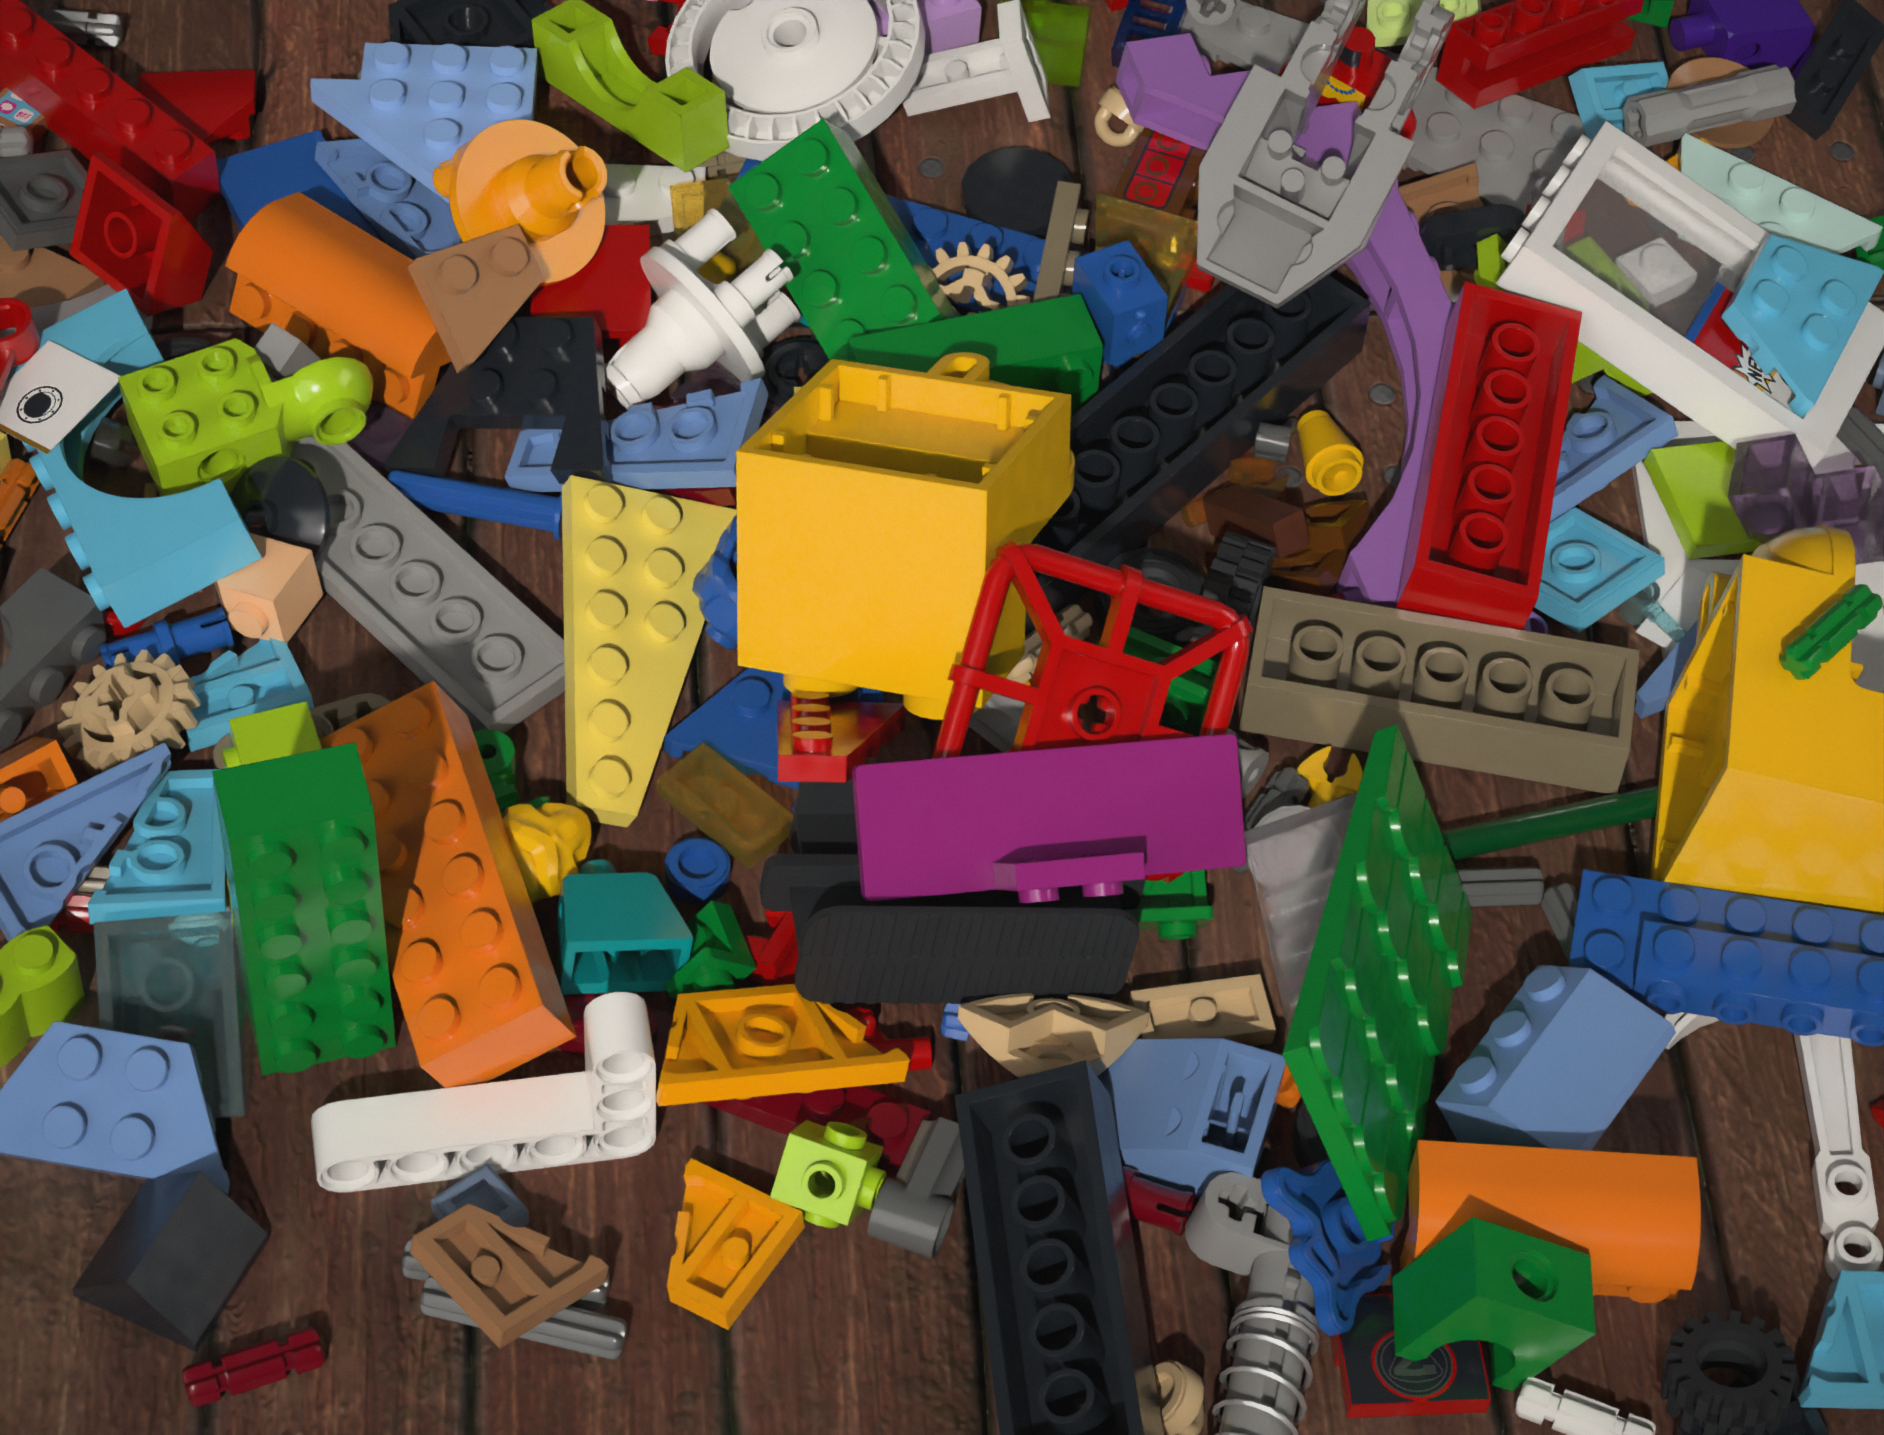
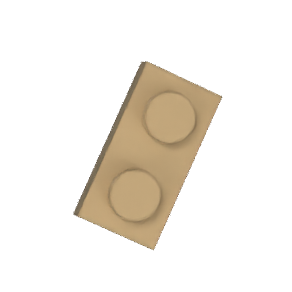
M1261 974L1130 992L1128 1005L1149 1012L1148 1025L1137 1039L1223 1038L1252 1047L1273 1044L1276 1028Z

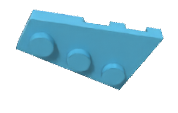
M221 769L178 770L165 773L133 820L134 832L124 850L117 849L109 864L110 876L103 889H95L87 904L89 925L179 920L197 921L226 918L227 871L212 771Z

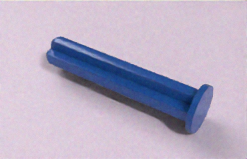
M402 470L392 471L388 476V481L417 508L553 532L555 540L562 541V493L559 497Z

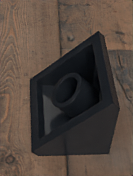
M202 1171L146 1179L72 1288L73 1296L197 1352L269 1241L268 1233Z

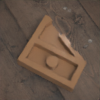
M519 224L416 258L407 267L457 373L465 371L475 362L544 279Z

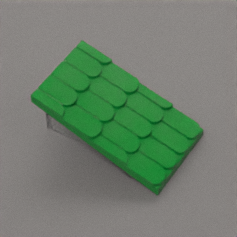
M1398 724L1375 731L1357 793L1244 831L1288 1028V1036L1282 1054L1367 1242L1391 1235L1393 1222L1402 1220L1412 1150L1416 1149L1418 1140H1423L1434 1060L1436 1055L1442 1054L1445 1051L1453 988L1463 985L1473 915L1465 891L1462 892L1463 885L1446 845L1444 846V838L1428 798L1425 799V791L1408 750L1405 751L1406 744Z

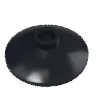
M269 457L254 463L242 474L231 493V498L249 532L312 550L316 563L324 550L330 529L329 502L321 481L307 465L293 458Z

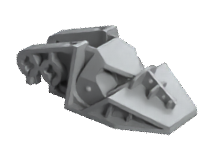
M1327 0L1321 16L1317 17L1315 22L1311 21L1282 76H1278L1254 64L1199 166L1197 269L1273 307L1279 308L1365 250L1392 188L1415 146V142L1399 134L1455 18V13L1439 6L1440 0H1426L1422 2L1414 17L1410 35L1396 61L1391 60L1385 71L1384 80L1369 108L1364 110L1362 116L1358 115L1354 124L1353 147L1347 168L1344 161L1336 156L1328 157L1322 164L1307 157L1306 150L1295 144L1301 133L1306 134L1309 128V119L1367 0Z

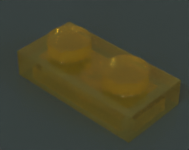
M704 742L657 779V794L720 844L748 869H751L790 836L794 815Z

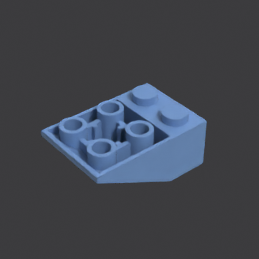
M1223 1038L1136 1039L1113 1064L1097 1076L1111 1096L1121 1166L1125 1165L1137 1169L1138 1177L1184 1192H1192L1197 1198L1202 1196L1210 1181L1219 1174L1235 1172L1251 1178L1255 1177L1279 1099L1286 1067L1283 1055Z

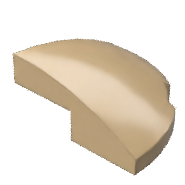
M1019 993L984 998L958 1006L957 1019L990 1056L1018 1078L1084 1060L1088 1062L1098 1076L1113 1064L1146 1028L1149 1012L1122 1003L1089 996L1070 994L1067 1001L1055 998L1034 1000L1032 993Z

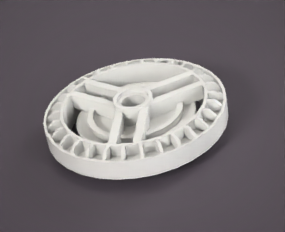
M686 0L674 19L667 39L665 64L667 77L685 67L690 68L703 77L704 62L710 48V64L719 88L725 91L728 126L727 140L729 142V148L725 151L738 157L764 161L822 118L847 132L853 142L870 133L896 110L915 83L924 58L926 34L917 0H874L889 16L887 37L879 36L877 21L867 0Z

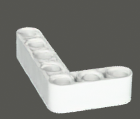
M613 992L593 999L585 1007V1071L342 1100L328 1103L318 1108L312 1114L311 1128L316 1177L319 1185L333 1192H356L465 1178L486 1163L497 1174L622 1159L647 1151L654 1145L656 1140V1063L647 1006L644 999L637 994L629 992Z

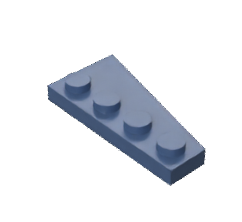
M762 378L740 382V392L715 397L712 389L686 394V404L655 410L652 402L628 407L627 412L616 419L609 420L610 440L606 441L607 459L612 466L611 483L641 490L736 487V451L759 429L769 395ZM526 429L520 431L504 476L510 489L530 493L562 492L564 484H559L550 471L562 429Z

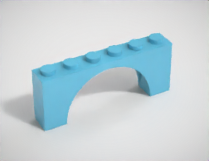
M127 289L39 332L41 337L40 348L50 340L120 376L165 362ZM23 363V364H21V365H19V366L11 367V370H10L9 375H8V377H7V379H6V382H7L25 363ZM118 382L48 454L37 449L38 454L30 457L29 461L46 492L53 488L56 490V493L46 497L62 529L65 531L72 527L74 530L73 533L64 538L81 570L83 571L91 567L92 573L84 576L83 581L100 611L111 606L123 627L127 628L217 582V580L225 578L262 559V556L220 478L189 491L155 498H127L110 495L98 491L83 482V464L90 440L104 416L122 397ZM22 441L29 453L36 450V448Z

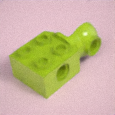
M237 338L118 377L129 426L160 496L189 491L218 478L221 479L229 493L233 491L242 474L254 463L269 457L290 458L294 442L315 437L316 441L323 445L334 446L348 442L355 438L366 425L365 413L371 404L373 391V376L367 365L355 358L346 357L318 360L301 368L293 376L272 382L255 349Z

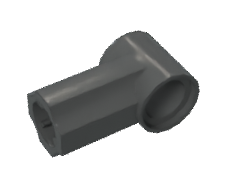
M942 1117L934 1121H922L896 1178L888 1177L877 1196L868 1223V1236L929 1259L936 1257L952 1219L955 1201L953 1200L965 1176L958 1123Z

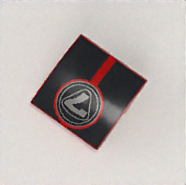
M1393 1294L1362 1295L1356 1306L1354 1323L1349 1332L1330 1337L1333 1364L1340 1368L1346 1418L1487 1413L1491 1403V1395L1480 1340H1462L1445 1344L1435 1349L1428 1358L1416 1362L1396 1356Z

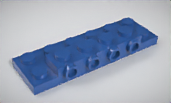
M1583 869L1568 967L1591 968L1647 1007L1663 1014L1684 1012L1715 1017L1724 1023L1732 1025L1753 1023L1784 1028L1796 1035L1810 1036L1823 1034L1853 1039L1855 1042L1865 1046L1875 1047L1884 1045V915Z

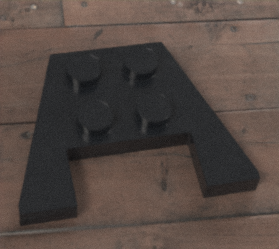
M511 317L475 362L465 371L457 373L453 363L450 365L387 458L384 466L387 473L390 474L392 471L402 470L445 477L458 431L461 428L562 429L550 469L558 483L565 484L570 475L611 483L612 466L607 459L606 441L610 440L609 425L604 416L602 393L606 392L602 331L593 317Z

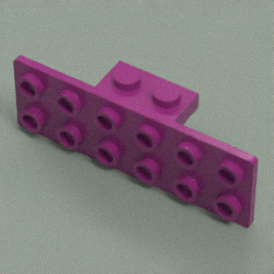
M1233 734L856 765L852 769L861 896L865 901L1006 890L1018 891L1019 903H1034L1060 900L1059 887L1082 885L1083 897L1123 894V881L1146 879V875L1241 867L1246 863L1237 738Z

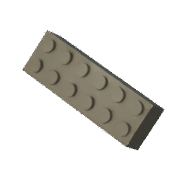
M1263 586L1239 730L1369 753L1375 731L1398 724L1406 744L1405 751H1409L1414 761L1612 795L1617 794L1631 748L1640 650Z

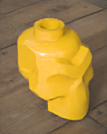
M544 803L537 809L530 804H518L507 807L502 814V819L531 904L533 905L552 896H560L562 879L569 874H579L576 865L586 858L590 846L592 832L587 814L575 806L562 803Z

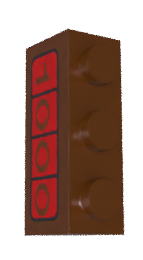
M1144 127L1109 202L1105 244L1110 234L1115 231L1134 236L1137 243L1144 239L1177 249L1180 242L1188 244L1194 233L1198 217V210L1195 207L1198 203L1199 166L1207 150L1188 145Z

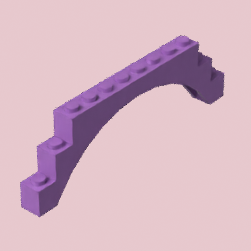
M1186 33L1126 42L1115 81L1134 124L1208 151L1251 70L1211 76V69L1207 58L1199 54L1191 34ZM1274 67L1264 68L1276 74ZM1357 101L1315 107L1309 119V128L1306 134L1301 133L1295 145L1306 150L1307 157L1322 164L1328 157H1339L1344 161L1347 168L1353 147L1354 124L1358 115L1362 116ZM1396 180L1365 250L1345 264L1354 273L1381 319L1401 376L1406 435L1399 483L1390 503L1359 544L1350 552L1336 586L1337 593L1342 592L1345 600L1395 609L1447 323L1456 304L1450 301L1440 280V269L1436 259L1433 256H1429L1422 242L1415 214L1407 210L1399 193L1398 180Z

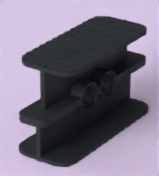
M852 778L846 783L801 782L790 830V843L796 854H775L765 861L759 892L761 904L765 909L770 911H792L799 954L794 980L796 989L803 998L811 1002H822V1004H833V1002H844V1004H962L1000 995L1032 993L1034 1000L1055 998L1067 1001L1070 994L1109 1000L1123 988L1139 937V928L1135 917L1125 910L1138 907L1146 879L1123 881V894L1083 897L1082 885L1059 887L1060 900L1019 903L1018 891L1006 890L865 901L861 896Z

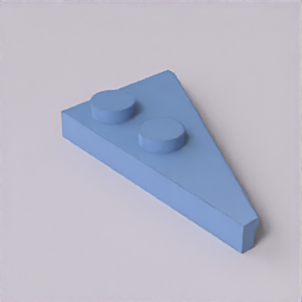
M1606 375L1599 378L1593 386L1596 400L1587 413H1574L1566 425V431L1562 440L1550 523L1593 493L1605 488L1609 482L1644 460L1651 449L1661 448L1677 437L1678 431L1673 417Z
M165 743L0 822V929L8 942L30 929L46 925L51 926L171 767V752Z

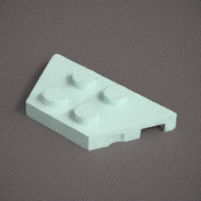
M1687 133L1681 138L1677 154V161L1680 162L1679 171L1768 233L1839 255L1858 246L1868 251L1877 245L1883 229L1882 226ZM1676 236V240H1678V241H1680V242H1682V243H1684V244H1686V245H1688V246H1691V245H1689L1688 243H1686L1684 240H1682L1681 238H1679L1678 236Z

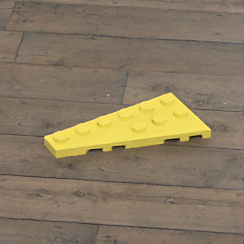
M570 475L562 486L567 805L581 809L587 814L591 822L627 828L637 817L705 622V618L699 608V598L692 591L694 579L697 573L708 564L721 534L735 515H737V510Z

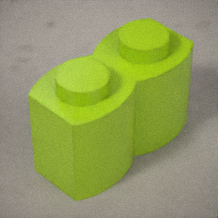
M48 925L25 931L14 937L0 949V1068L18 1056L31 1037L44 1035L54 1021L64 1023L70 1021L85 1002L77 955Z

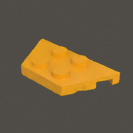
M795 984L678 994L659 1079L656 1102L658 1106H669L729 1099L743 1100L759 1096L798 1092L811 1093L818 1090L905 1082L910 1059L906 1053L898 1048L883 1054L863 1040L866 1030L864 1024L848 1013L833 1008L830 1004L811 1002L803 998L797 991Z

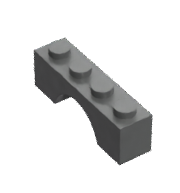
M42 567L0 606V616L6 645L10 651L7 660L0 668L1 749L8 747L16 739L21 727L42 706L51 704L58 697L64 683L83 664H89L100 654L99 644L107 641L103 613L98 609L91 595Z

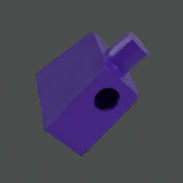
M1691 0L1687 16L1675 18L1671 21L1670 38L1674 48L1679 52L1701 47L1707 57L1728 59L1750 70L1775 64L1780 68L1787 67L1790 69L1797 67L1809 48L1815 25L1798 0Z

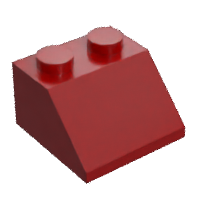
M103 152L92 153L69 254L115 291L120 292L127 289L136 307L147 316L200 301L213 255L211 247L181 212Z

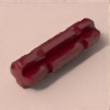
M305 1327L285 1334L287 1341L277 1343L274 1337L219 1355L221 1362L213 1365L210 1359H206L185 1366L182 1369V1380L188 1400L192 1406L200 1407L221 1400L220 1392L229 1390L231 1396L286 1379V1371L294 1368L297 1375L320 1368L324 1364V1351L317 1332L312 1327Z

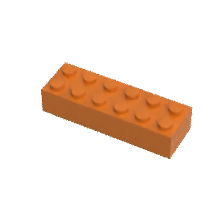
M433 680L319 739L322 749L354 742L357 745L374 810L388 965L420 1067L445 1088L483 1084L577 1037L472 727L465 712Z

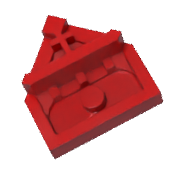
M255 70L140 73L138 92L208 146L209 143L215 140H245L251 137L249 116L255 113L257 95Z

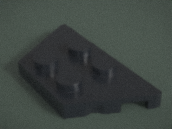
M399 0L388 5L390 42L422 45L455 44L458 46L534 48L531 19L554 7L547 4L546 0Z

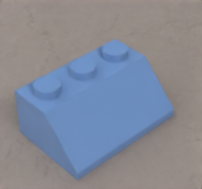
M1538 965L1527 976L1523 986L1501 1015L1493 1021L1489 1031L1467 1060L1459 1066L1454 1077L1435 1102L1457 1141L1461 1143L1591 1151L1676 1034V1031L1671 1022L1591 968Z

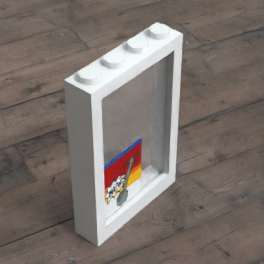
M1605 121L1592 140L1582 134L1562 162L1563 164L1542 192L1543 195L1521 224L1530 232L1520 227L1500 257L1507 261L1509 265L1496 284L1511 294L1582 312L1579 342L1795 490L1826 455L1883 349L1884 312L1868 302L1816 404L1803 418L1795 414L1788 404L1796 395L1777 370L1769 375H1765L1752 358L1749 347L1736 337L1721 317L1758 249L1771 234L1618 128Z

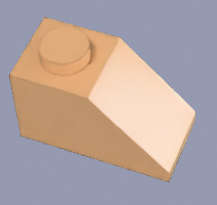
M250 533L262 559L225 578L217 580L214 585L232 631L239 632L249 638H260L267 641L273 638L283 642L286 641L287 644L323 596L312 550Z

